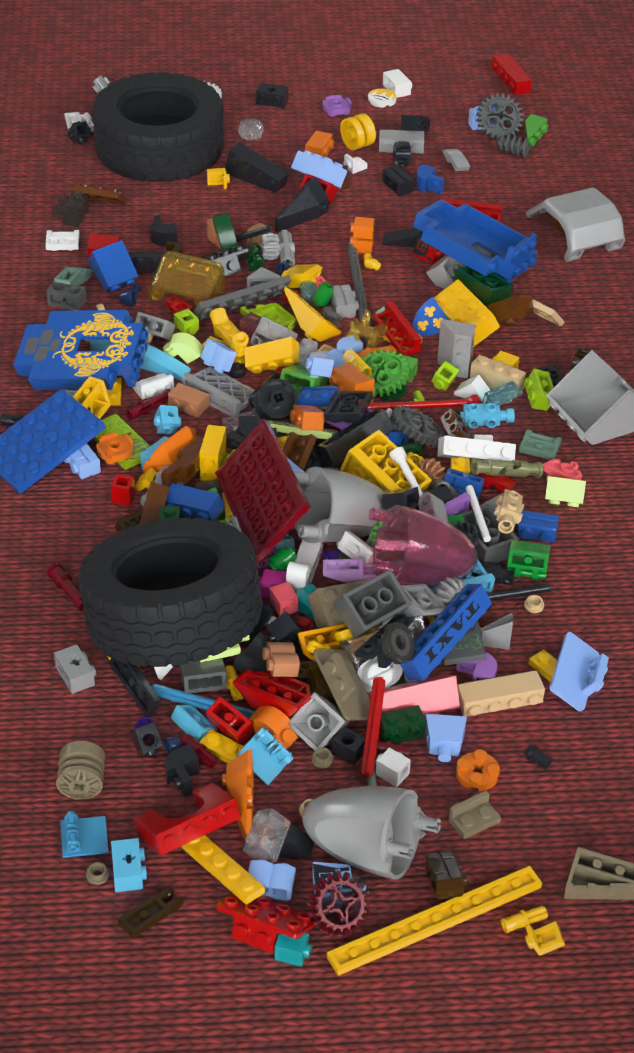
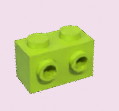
M533 369L529 377L526 378L524 387L526 388L531 408L547 411L550 407L548 404L550 400L546 395L554 386L549 372Z

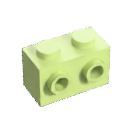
M548 476L545 499L549 500V504L560 505V501L568 502L567 506L579 507V504H583L586 481Z

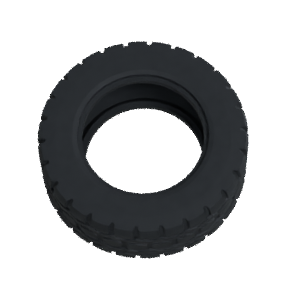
M155 72L144 73V75L136 74L109 84L100 91L94 101L92 113L96 153L104 166L123 177H132L134 180H147L148 182L182 180L206 171L218 161L224 148L223 103L216 90L202 80H197V78L191 76H184L183 74H170L167 72H158V74Z
M175 518L174 520H157L155 523H143L136 525V528L130 527L118 532V535L108 537L102 541V544L95 546L90 551V554H87L79 571L78 583L89 636L102 653L110 658L114 657L115 660L123 663L131 662L132 665L167 667L168 664H171L172 666L188 664L189 661L193 663L209 658L210 655L216 656L226 651L227 647L232 648L240 643L243 638H246L257 625L263 604L255 549L243 532L220 521H209V519Z

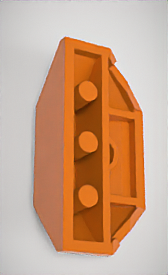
M185 426L161 443L149 461L147 460L144 463V473L151 467L156 472L161 471L164 465L170 466L178 460V452L197 439L196 429Z

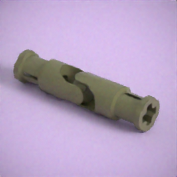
M473 459L470 470L473 475L481 473L488 476H534L535 478H540L543 474V464L541 462L528 463V461L487 459L483 461Z

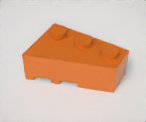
M350 363L332 369L331 377H329L330 385L338 386L341 392L373 391L374 399V378H367L366 373L361 374L360 369Z

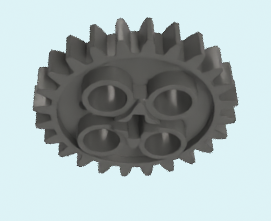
M497 93L494 98L491 94L489 98L486 97L480 103L481 106L477 109L479 112L476 113V116L479 117L476 121L480 122L478 127H482L480 132L485 131V137L490 135V140L495 137V140L498 141L503 132L506 138L508 134L514 137L515 133L518 134L519 129L522 127L520 123L524 121L521 118L524 114L519 113L522 108H517L519 102L514 104L515 98L509 100L510 95L504 98V93L501 97ZM491 107L496 108V111H492ZM505 109H508L511 114H507ZM489 121H493L495 125H490ZM503 123L508 124L509 128H505Z
M398 405L390 416L391 421L394 422L393 425L398 426L397 429L402 430V434H406L408 438H413L415 442L419 441L422 445L425 443L427 446L438 447L439 438L446 436L445 431L442 430L443 428L438 426L439 423L434 422L433 418H430L427 414H422V411L418 412L415 408L411 409L409 406L405 407L402 405L400 407Z

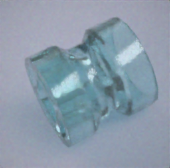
M311 281L302 282L300 284V297L307 303L313 304L312 297L317 285Z

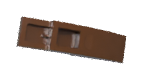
M198 437L178 452V460L162 471V485L170 487L172 483L177 484L181 482L186 484L192 479L200 467L199 453L203 437Z

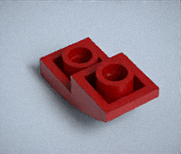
M481 473L475 475L485 479L483 486L489 489L493 484L500 492H504L505 489L511 491L516 484L515 481L507 476H488Z

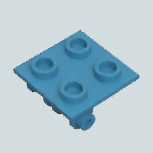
M74 811L67 812L65 820L60 821L63 858L108 853L106 817L78 819V815Z

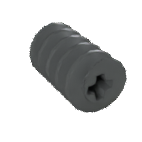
M503 132L498 140L497 151L500 149L501 152H511L512 155L517 153V156L522 155L526 158L530 150V143H528L527 138H525L524 142H522V137L516 140V135L511 139V134H508L506 138Z

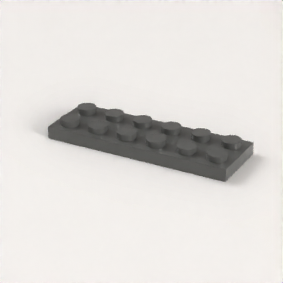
M287 275L200 302L193 311V314L200 321H204L209 318L210 312L216 308H224L226 311L233 312L241 306L249 307L257 301L261 303L270 297H280L283 295L284 288L291 282V279Z

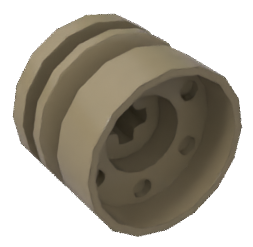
M74 741L63 746L59 753V768L56 778L57 789L63 795L73 799H89L98 795L103 788L105 752L95 743L88 741Z

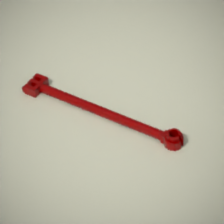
M472 395L463 400L370 403L368 408L371 410L376 408L384 410L390 408L394 410L398 405L400 407L402 405L405 407L409 406L411 409L463 407V404H482V401L478 395Z

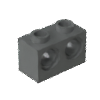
M53 282L47 290V302L51 306L69 310H80L87 301L86 287Z

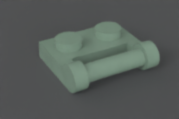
M527 429L519 446V452L552 460L555 459L561 447L562 438H553L533 433L532 430Z

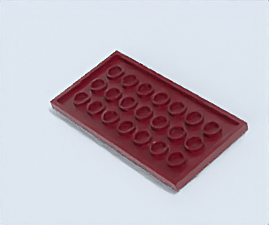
M265 419L257 425L215 472L233 516L237 517L241 531L248 537L255 549L258 564L311 508L270 423Z

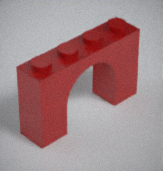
M209 783L193 791L198 811L191 815L171 819L161 816L155 810H151L133 818L139 839L162 856L240 819L241 816L236 798L214 783Z

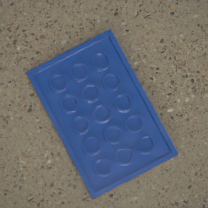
M61 388L0 435V477L19 494L23 493L106 428L105 423Z

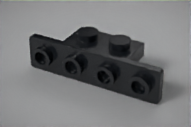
M404 614L395 615L354 652L355 657L372 660L377 656L378 667L386 669L400 656L394 651L391 636L395 629L405 631L414 622L413 617H407ZM397 635L395 639L398 649L404 650L406 641L402 635Z

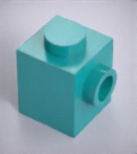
M279 933L275 944V960L302 967L305 958L309 959L312 951V944H309V934L305 933L300 938L294 939Z

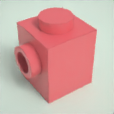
M289 582L270 587V603L279 616L284 612L292 614L298 611V596Z

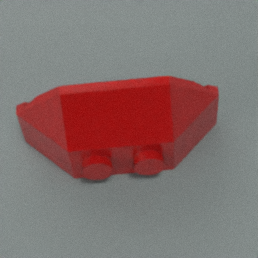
M246 670L233 680V685L250 706L256 710L260 706L269 705L279 709L289 718L311 700L309 684L291 677H272L270 671L253 672V670Z

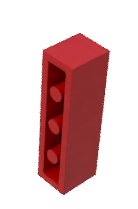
M509 53L493 56V61L491 62L492 70L495 71L514 95L531 92L532 79Z

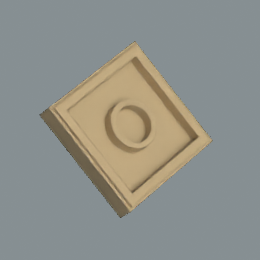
M532 299L534 314L560 327L563 326L565 321L555 310Z

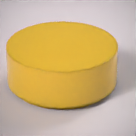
M349 629L334 634L336 642L353 637Z

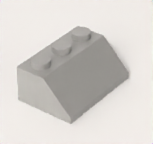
M441 319L437 363L441 366L447 361L460 370L457 377L468 379L473 357L476 325Z

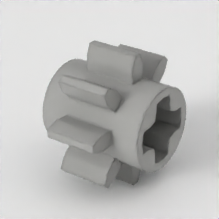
M99 76L93 81L95 84L93 88L99 93L111 82L107 77Z

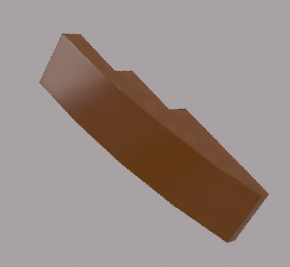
M151 481L138 525L147 522L155 523V521L159 520L160 506H165L169 491L168 486Z

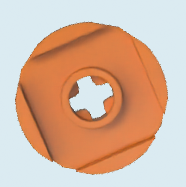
M115 432L105 434L96 445L98 456L105 460L107 464H114L133 456V440L126 434L124 436H119Z
M478 749L475 752L463 755L457 761L456 777L465 788L471 789L473 787L478 788V791H485L496 785L500 774V767L498 762L488 755L486 751ZM475 769H479V770L482 771V773H479V772H475V773H474L473 771H474Z

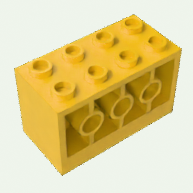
M377 430L350 449L339 470L366 479L383 491L388 490L390 492L395 489L411 487L400 465L393 462L389 455L392 450L398 447L380 430ZM406 456V462L422 492L425 493L432 480Z

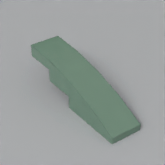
M66 266L54 278V282L74 286L81 285L93 276V271L82 267Z

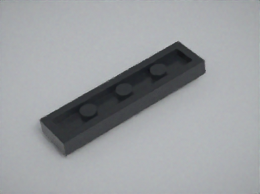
M114 657L111 658L109 661L110 666L146 717H153L161 703V699L137 665H132L131 662L123 663L115 660Z

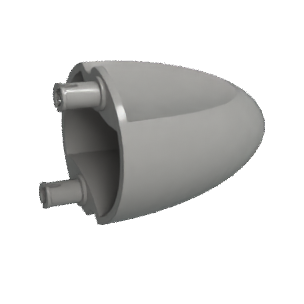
M311 467L305 472L293 471L311 506L308 512L295 524L299 537L305 542L341 541L345 531H351L358 538L365 537L373 532V526L377 525V520L382 521L383 515L389 518V514H385V509H383L381 503L382 495L385 492L366 479L347 472L321 467Z
M384 786L349 787L327 792L313 799L306 806L302 817L303 826L309 837L328 854L360 870L395 880L403 877L409 869L418 846L420 830L438 833L441 824L437 823H441V820L439 818L422 816L421 808L417 805L418 796L415 791Z

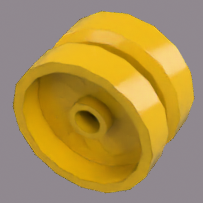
M361 113L342 120L340 125L341 137L348 149L355 151L362 147L370 146L375 142V127L367 114Z

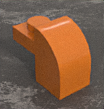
M260 706L248 718L252 722L256 733L262 727L265 730L268 729V732L274 739L277 738V742L279 744L282 743V747L286 750L298 738L288 724L291 720L282 711L273 706Z

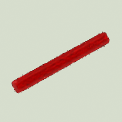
M375 677L372 684L361 765V775L364 777H372L374 773L386 682L383 677Z

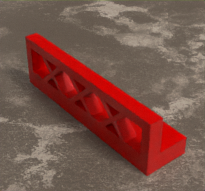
M392 300L387 301L385 312L373 314V320L399 354L401 353L406 356L420 352L421 337ZM387 327L395 328V330L387 329ZM394 337H400L402 338V340L395 339ZM402 346L409 347V349L403 350Z

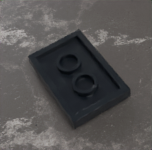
M373 391L337 392L324 413V420L333 423L340 421L357 422L361 420L373 399Z

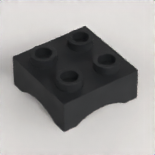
M259 632L249 646L236 657L233 667L241 673L246 670H253V672L267 671L266 660H263L262 656L263 648L266 647L267 642H270L266 636Z

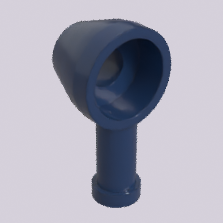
M135 284L133 289L120 293V303L127 306H135L137 294L140 292L141 286Z

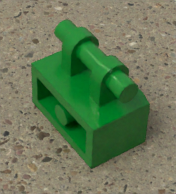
M511 540L507 570L515 571V577L518 578L525 576L532 577V580H546L551 545Z

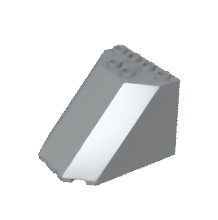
M593 350L546 395L550 400L548 404L555 411L557 409L560 411L558 415L564 421L567 420V425L574 432H577V436L583 442L588 441L594 445L634 432V389Z

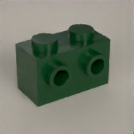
M419 705L381 713L379 728L381 741L387 742V740H390L391 743L397 744L424 738L426 720Z

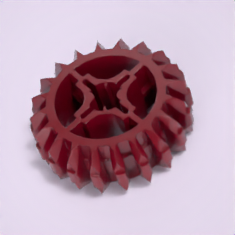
M336 871L333 878L331 873H327V881L322 877L318 878L321 884L320 887L315 884L312 885L316 893H309L308 897L314 899V902H308L307 906L314 908V910L308 914L311 917L317 916L313 922L315 925L321 923L319 928L321 931L324 932L328 928L329 935H333L336 930L337 935L342 936L344 929L349 935L352 933L351 926L356 930L360 928L357 924L358 920L363 923L366 922V919L361 916L363 913H370L368 909L364 908V905L371 904L370 900L364 899V897L369 895V892L367 890L361 891L365 884L363 882L357 884V876H353L350 879V873L345 872L342 877L341 872ZM345 884L349 886L354 894L342 895L337 885ZM330 888V898L322 906L323 896ZM336 899H340L343 901V905L341 908H337L334 906V904L337 903ZM356 901L355 910L349 917L348 908ZM336 912L341 922H330L323 913Z

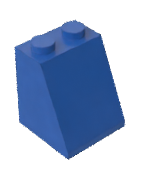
M123 241L92 251L87 261L105 292L110 290L115 292L124 285L127 287L136 283L135 281L138 278L136 269Z

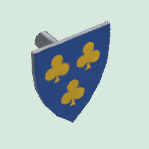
M431 297L417 311L412 327L420 336H431L440 333L441 319L449 320V318L435 299Z

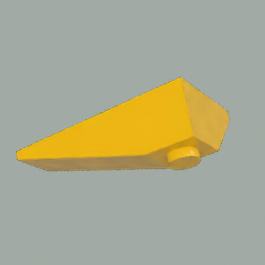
M287 287L284 288L297 321L305 331L304 335L311 340L316 339L321 342L341 334V331L333 323L321 316V313L311 307L297 293Z

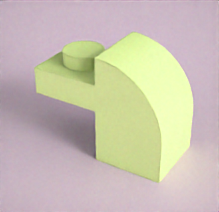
M188 333L173 334L171 342H168L163 347V352L172 357L179 355L188 364L201 356L203 345Z

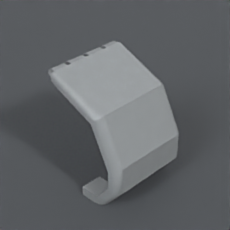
M588 188L547 198L526 211L528 218H532L538 212L539 214L548 212L560 222L565 231L568 247L564 255L566 262L580 259L585 249L606 244L605 248L609 252L621 249L625 242L623 220L618 209L612 201L596 188Z

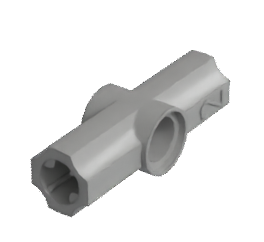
M281 230L278 233L280 262L288 263L291 268L295 266L294 242H292L291 233L287 230Z

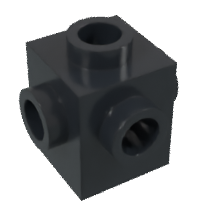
M87 121L74 122L68 129V136L73 144H84L91 136Z

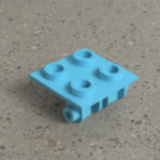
M262 727L236 756H240L247 750H252L253 771L268 786L281 770L293 760L291 752L289 753L282 747V743L279 744L277 742V738L274 739L268 732V729L265 730Z

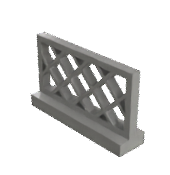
M208 367L193 375L188 372L183 374V385L210 394V406L234 419L239 417L241 410L250 406L248 396L255 390L224 373L215 371L212 367Z

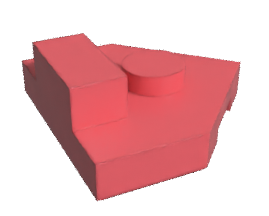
M552 459L543 464V471L548 473L549 477L580 481L582 479V473L578 470L579 465L577 462L570 461L569 464L561 463L559 459Z

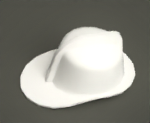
M377 656L360 666L357 674L366 692L372 691L373 679L375 677H383L386 681L385 688L390 687L400 679L402 668L398 662L399 658L394 660L386 669L378 667Z

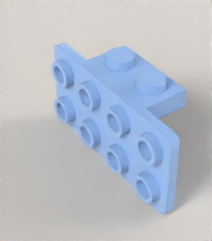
M566 633L550 684V690L581 712L585 709L588 696L595 691L598 692L603 687V678L608 670L609 658L603 653L599 656L595 649L573 633Z

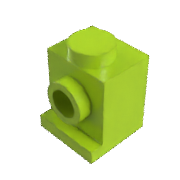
M189 309L174 314L175 329L188 334H195L199 330V318Z
M445 361L434 374L431 382H433L435 388L446 391L454 382L460 370Z

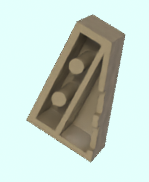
M578 847L566 884L564 899L634 900V863Z

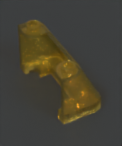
M167 251L159 261L148 289V298L161 300L166 291L194 298V303L197 307L200 302L219 297L224 293V267L216 261Z

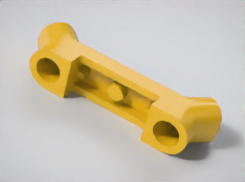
M224 308L213 309L209 316L214 327V335L217 338H222L229 348L236 351V357L245 356L244 348L247 347L249 341L247 333L236 328L229 320Z

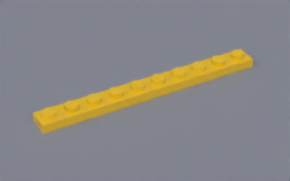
M528 866L463 894V896L455 897L327 952V959L339 976L541 888L542 882L533 869Z

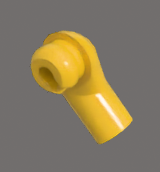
M369 253L364 255V266L367 269H380L381 263L378 260L372 259Z

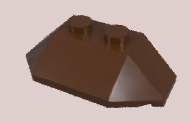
M519 294L486 305L494 314L500 326L498 329L504 328V325H514L516 321L522 320L534 311L531 295Z

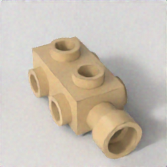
M507 489L504 490L502 495H498L495 503L496 508L493 515L497 516L496 520L499 521V530L506 534L513 531L515 524L520 523L524 508L522 503L523 496L516 491H509Z

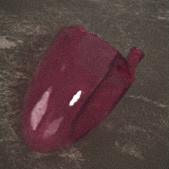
M395 505L387 511L373 507L370 509L369 520L383 522L382 526L378 528L374 543L372 572L376 573V576L391 569L400 585L426 584L429 586L439 585L440 581L444 582L446 577L464 578L475 569L478 561L475 546L464 533L448 522L423 511L401 505Z

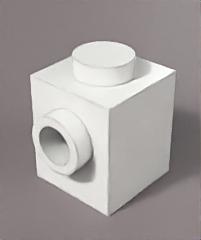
M389 747L384 753L379 754L375 761L376 775L398 787L410 773L411 760Z

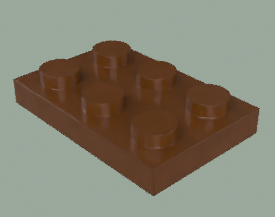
M81 183L79 186L74 185L73 191L82 198L122 205L127 203V198L116 189L110 188L108 191L99 186L90 188L89 185Z

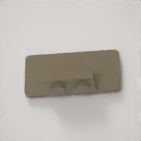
M316 649L313 655L343 717L346 720H368L370 698L345 650Z

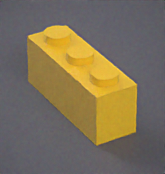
M292 336L244 348L245 367L255 374L268 369L275 370L281 366H292L294 363L300 362L299 342Z

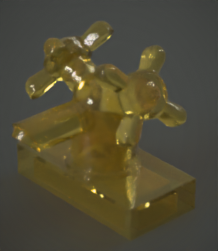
M365 309L362 322H359L357 318L354 321H350L351 327L347 336L353 335L356 341L359 340V336L369 339L368 346L376 347L384 342L388 325L381 323L375 327L369 326L371 314L369 310Z

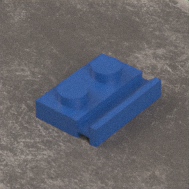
M337 386L303 387V391L297 397V405H330L338 392Z

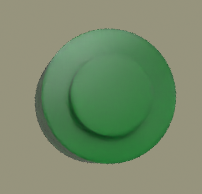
M327 282L319 284L312 297L315 306L322 308L328 305L334 293V287Z
M289 546L282 547L268 559V567L270 570L285 571L290 561L295 562L297 555Z

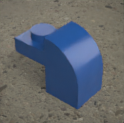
M422 164L417 170L416 187L424 193L426 190L441 194L444 190V178L436 176V168Z

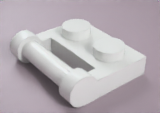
M47 230L46 250H79V230H74V232H52V230Z

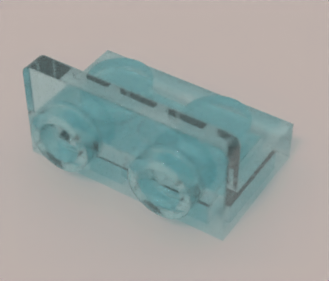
M511 381L485 392L482 404L494 403L496 406H500L521 396L523 392Z

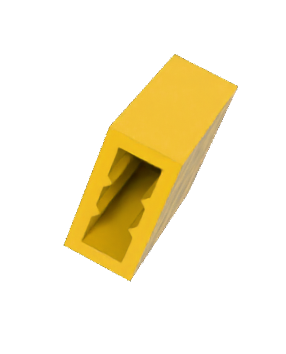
M207 426L199 453L200 481H218L215 472L223 464L222 461L226 455V427Z

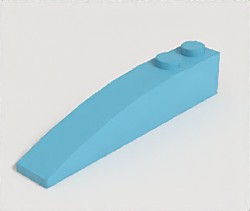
M90 339V351L105 350L110 345V340ZM148 345L141 369L158 374H171L173 378L181 381L183 374L191 372V368L163 351Z

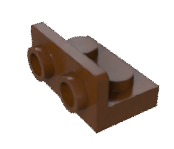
M290 432L283 451L288 459L304 470L317 438L312 434L300 437L296 433Z

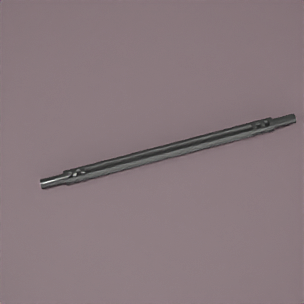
M348 240V257L356 300H358L359 304L358 311L363 339L367 347L374 348L372 341L374 337L357 249Z

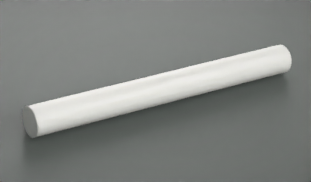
M468 485L466 491L470 495V503L483 541L489 542L491 537L472 485Z

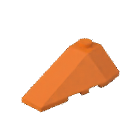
M247 750L227 764L226 773L222 774V787H226L227 793L236 798L241 816L237 822L247 848L252 849L254 771L252 750Z

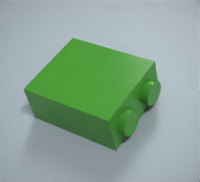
M301 364L283 368L280 379L288 381L297 392L303 391V387L327 386L328 377L311 375L305 366Z

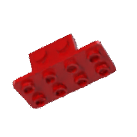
M231 893L216 903L217 910L234 916L231 938L272 954L275 952V944L279 933L298 939L316 926L313 922L315 918L309 916L308 913L292 910L284 904L273 903L266 897H258L246 905L234 893Z

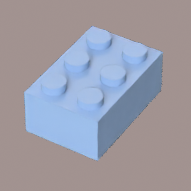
M307 150L304 152L298 151L291 168L303 174L312 175L341 188L347 174V170L342 168V164L337 162L333 164V160L327 157L323 158L315 153L313 156V153Z

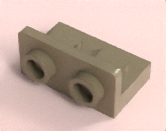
M487 791L474 794L471 798L463 802H457L450 808L449 823L463 840L501 821V816L489 803V793Z

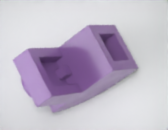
M485 652V660L459 663L456 670L472 674V682L496 678L497 662L492 655Z

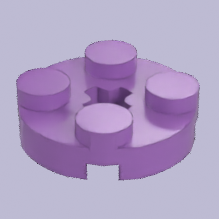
M331 95L326 97L325 101L323 100V110L331 117L342 114L348 115L350 114L352 102L347 97L346 99L342 98V95Z

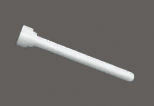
M403 447L392 450L389 455L393 462L400 465L410 486L418 487L419 496L421 497L423 492L406 462L405 450Z

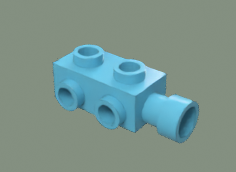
M499 403L463 404V411H460L463 421L473 429L478 426L494 428L500 426V421L514 423L515 419L514 408L500 410Z

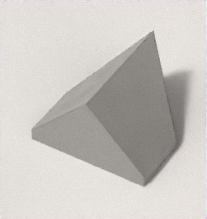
M512 613L480 629L483 646L509 650L514 618Z

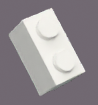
M399 69L383 72V86L386 89L396 93L397 98L411 95L412 82Z

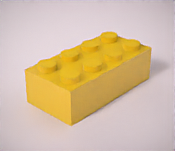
M458 279L434 297L449 320L476 325L474 347L500 327L494 314Z

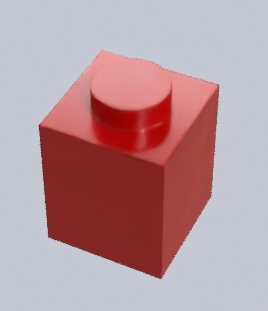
M116 474L111 484L112 503L130 506L135 496V477Z

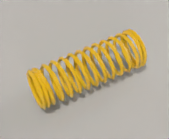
M348 350L344 353L343 360L347 364L350 363L355 367L358 366L361 374L365 370L367 378L371 376L372 369L353 350ZM348 352L351 353L349 359L346 355Z

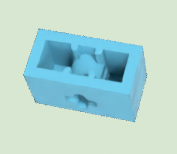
M139 839L111 841L115 892L143 889L142 880H146L147 875L146 865L141 866V861H145L144 847H139Z

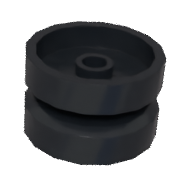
M271 379L263 384L255 393L253 400L254 409L262 419L281 421L290 415L293 405H297V392L288 381Z

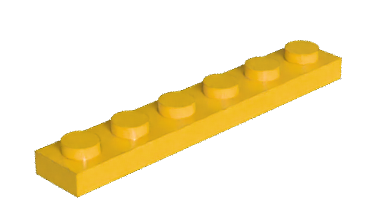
M205 835L181 846L246 905L265 893L264 886Z

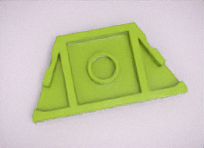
M277 303L256 305L255 309H246V306L240 307V313L256 326H258L262 316L291 331L297 325V319Z

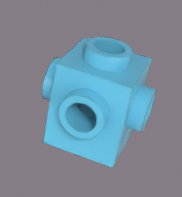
M159 406L154 416V425L157 427V433L175 434L177 429L180 428L181 417L178 415L177 406Z

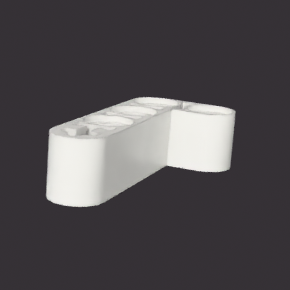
M302 540L297 553V559H295V562H289L286 582H289L295 592L312 583L323 551L324 542L308 543Z

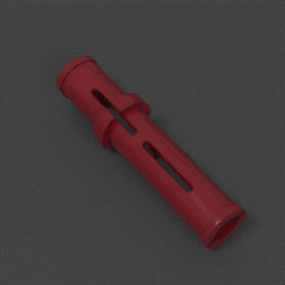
M166 389L146 401L138 402L136 406L126 410L127 418L133 420L140 415H146L149 413V410L167 402L168 393L171 390Z

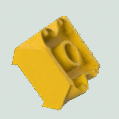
M318 264L295 265L284 271L281 277L289 275L291 279L287 286L289 288H307L316 284V277L321 275L323 268Z

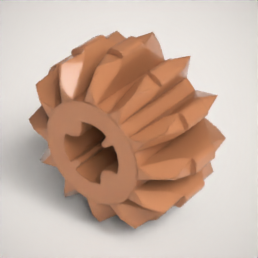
M435 458L425 459L417 465L432 480L427 491L431 490V484L434 480H444L446 475L443 471L445 467H441V461L436 462Z

